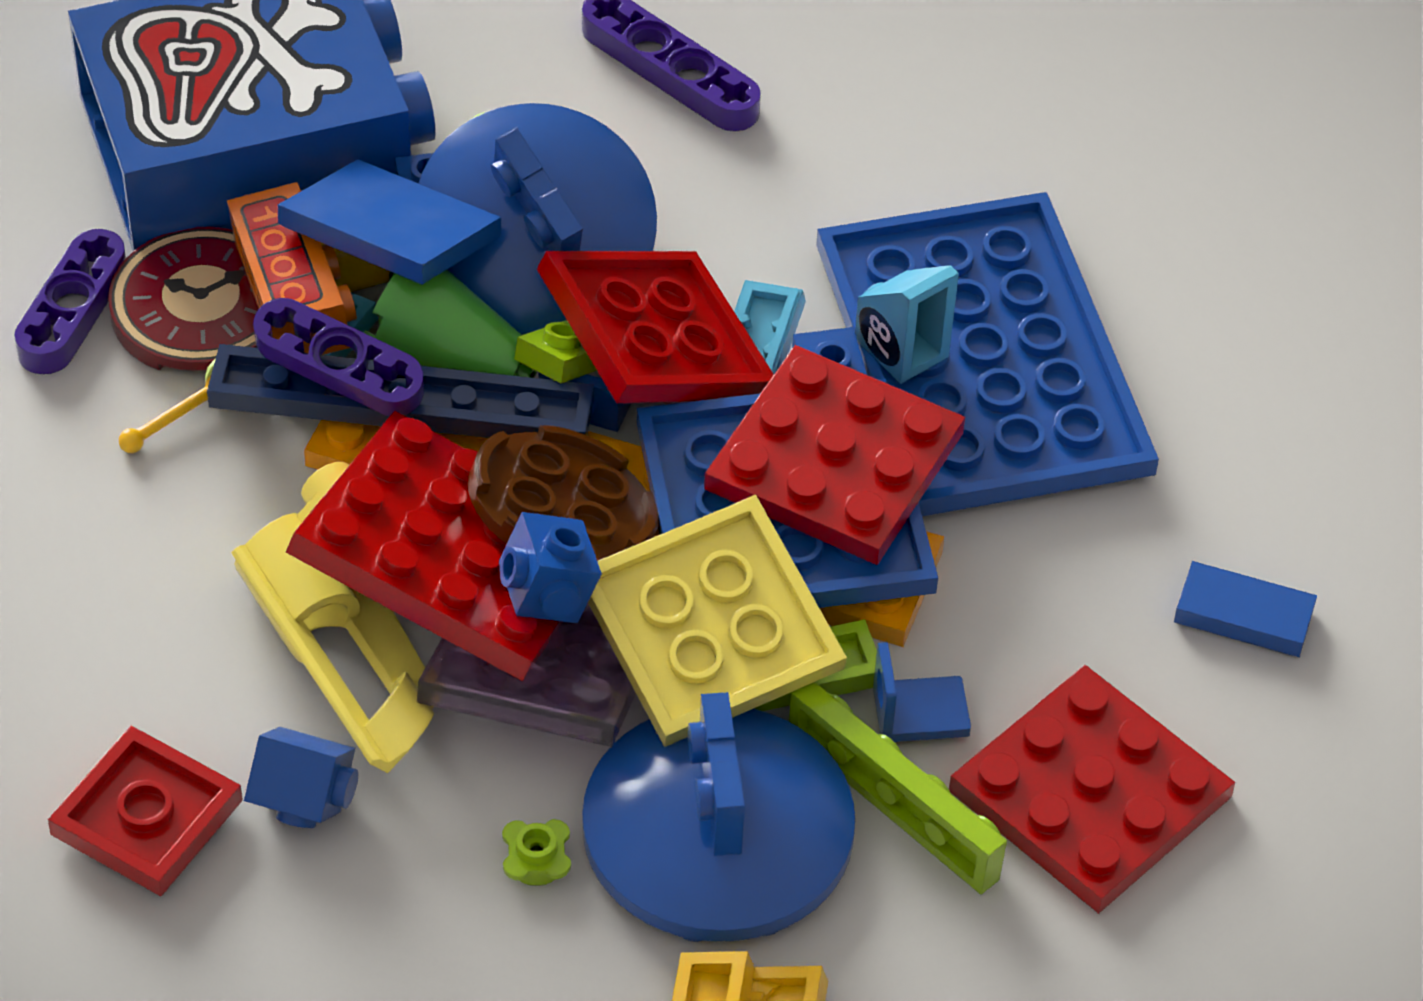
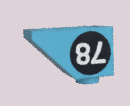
M951 265L906 270L886 282L872 285L864 294L858 297L855 326L857 341L900 384L949 357L959 273Z

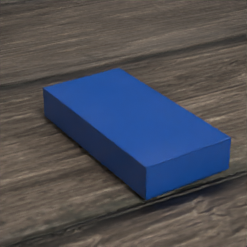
M1192 561L1177 605L1174 623L1300 658L1317 595Z

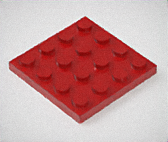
M394 410L294 531L285 553L523 681L563 621L516 616L508 589L502 585L500 579L499 559L507 544L484 524L475 511L468 492V477L478 452L463 448L435 433L424 422L408 418Z

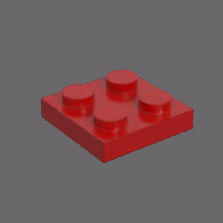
M131 725L48 818L50 835L161 897L243 801L241 785Z

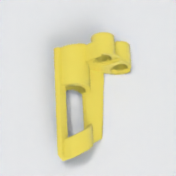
M334 462L315 471L304 483L301 495L306 505L298 514H287L270 522L258 531L245 545L235 548L231 554L235 558L234 565L236 571L285 646L297 661L306 666L369 764L389 773L412 748L434 716L432 709L441 698V694L392 610L285 553L294 531L349 466L345 462ZM323 627L346 628L390 693L389 697L370 720L311 633L314 629Z

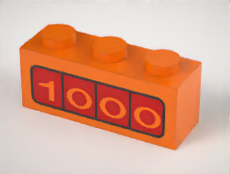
M298 182L227 200L235 244L258 309L270 300L289 298L346 325L347 322L357 320L355 305L348 284L337 286L335 280L341 279L335 249L326 244L321 245L317 240L278 224V204L301 192ZM287 322L281 329L271 326L272 336L275 339L279 340L284 333L295 335L293 323ZM303 341L304 353H309L310 344ZM334 345L327 348L322 355L340 351L350 347L345 345Z

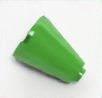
M448 269L424 284H419L394 273L372 312L379 316L378 325L380 326L376 336L366 330L364 331L365 334L411 355L419 362L420 366L535 378L538 372L514 360L517 338L521 334Z

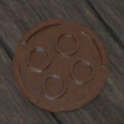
M540 425L538 432H523L510 435L504 431L498 432L482 444L469 473L468 492L475 511L484 524L506 544L522 512L583 520L597 561L654 538L659 527L658 512L653 492L646 491L641 482L627 469L629 460L609 445L574 430Z

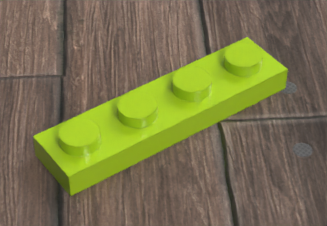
M815 682L791 693L788 721L815 738L830 753L845 775L847 783L980 895L1000 880L1007 840L1001 836L997 827L988 818L974 814L951 795L948 787L942 780L932 774H926L906 758L891 738L884 734H877L853 714L849 705L841 697L827 693Z

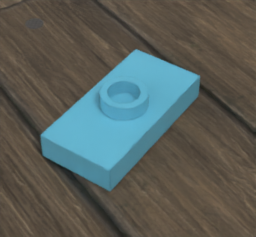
M745 280L734 312L773 374H775L789 353L793 334L796 332L806 303L803 289Z

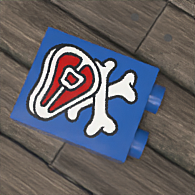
M116 0L68 10L79 95L132 251L155 237L189 228L221 227L232 229L227 200L298 182L302 191L357 159L396 174L395 157L411 156L412 145L435 140L434 112L429 91L422 74L419 71L394 76L390 64L402 60L401 35L391 0Z

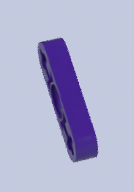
M91 229L82 232L73 239L15 329L14 337L18 360L26 370L35 374H52L64 369L71 362L109 302L111 281L118 267L126 258L124 242L118 234L106 229ZM88 261L95 262L91 267L92 276L89 275ZM71 293L81 294L88 298L84 304L75 308H63L56 304L60 297ZM51 325L53 326L55 342L48 341L52 334Z
M276 298L264 303L256 312L253 321L256 346L259 352L268 360L386 416H390L394 410L402 415H407L414 411L421 403L424 395L423 371L419 362L411 355L293 299ZM287 322L294 324L295 335L284 333L279 340L273 338L271 326L281 329ZM303 341L310 344L307 355L304 353ZM334 345L348 346L357 354L355 362L341 370L325 366L320 358L327 348ZM369 360H373L374 373L367 370ZM398 375L405 376L406 388L397 386L393 389L392 393L384 391L383 379L393 381Z

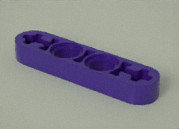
M585 0L583 2L582 33L591 44L723 130L735 132L746 130L754 126L758 121L761 91L759 85L753 79L632 0ZM651 41L661 44L663 48L655 52H644L635 46L641 42ZM685 69H696L702 71L706 76L699 80H686L679 77L677 73Z

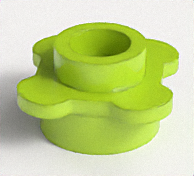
M551 819L545 824L531 823L527 825L521 820L509 822L502 831V839L509 848V856L503 861L504 873L513 880H518L532 886L546 885L555 879L565 877L571 869V860L565 855L564 843L570 838V829L567 824L558 819ZM533 846H540L543 850L531 851L530 849Z

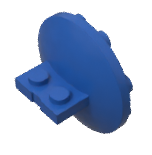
M540 103L514 104L500 107L472 118L451 133L435 150L427 162L418 183L501 217V236L448 268V270L521 335L545 328L547 324L567 320L537 271V267L546 251H653L657 232L656 202L651 183L641 162L631 148L606 125L586 114L563 106Z
M729 693L701 694L700 722L688 723L687 738L664 747L650 719L626 732L606 751L596 765L584 795L582 810L583 840L590 865L602 886L619 905L638 919L662 931L680 936L692 942L739 941L773 935L779 930L802 920L829 897L844 875L851 857L855 831V809L851 790L845 775L830 753L815 738L789 721L757 709H751L732 718Z

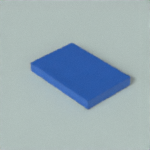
M359 159L278 204V224L419 284L426 283L501 236L500 216Z

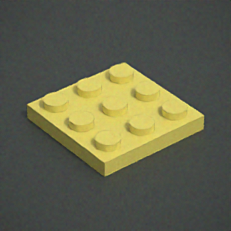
M756 495L597 561L602 575L588 604L664 747L687 738L688 723L700 722L701 694L728 692L733 718L845 669L847 657Z

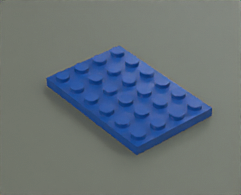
M1047 192L817 229L816 246L846 328L854 327L855 330L858 297L876 283L886 282L906 270L951 265L959 273L948 358L900 384L858 343L868 376L878 380L886 379L889 385L965 416L963 435L919 501L922 516L1156 475L1159 458Z

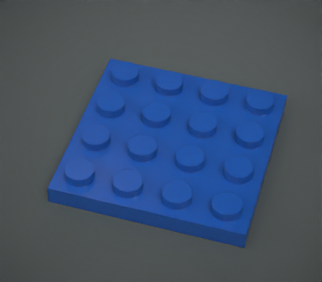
M886 379L880 380L882 382L887 383ZM760 394L637 408V429L650 491L653 492L658 512L659 535L735 504L704 489L705 472ZM919 502L878 565L769 518L819 608L937 593L938 574Z

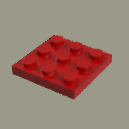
M546 251L537 267L538 273L616 403L701 401L761 394L774 375L696 251Z
M794 345L705 472L704 489L734 503L756 495L769 518L878 565L963 435L965 416Z
M1084 665L955 771L950 777L949 791L977 815L988 818L997 827L1000 834L1099 914L1231 799L1235 781L1091 668Z

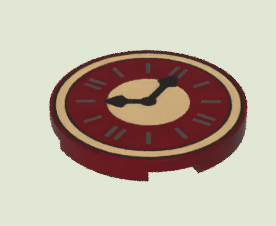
M194 227L160 235L135 249L125 258L115 272L110 284L108 298L114 333L122 346L133 357L147 366L157 370H161L163 366L180 370H205L206 372L207 367L216 358L219 344L257 348L253 321L258 311V306L235 244L233 229Z

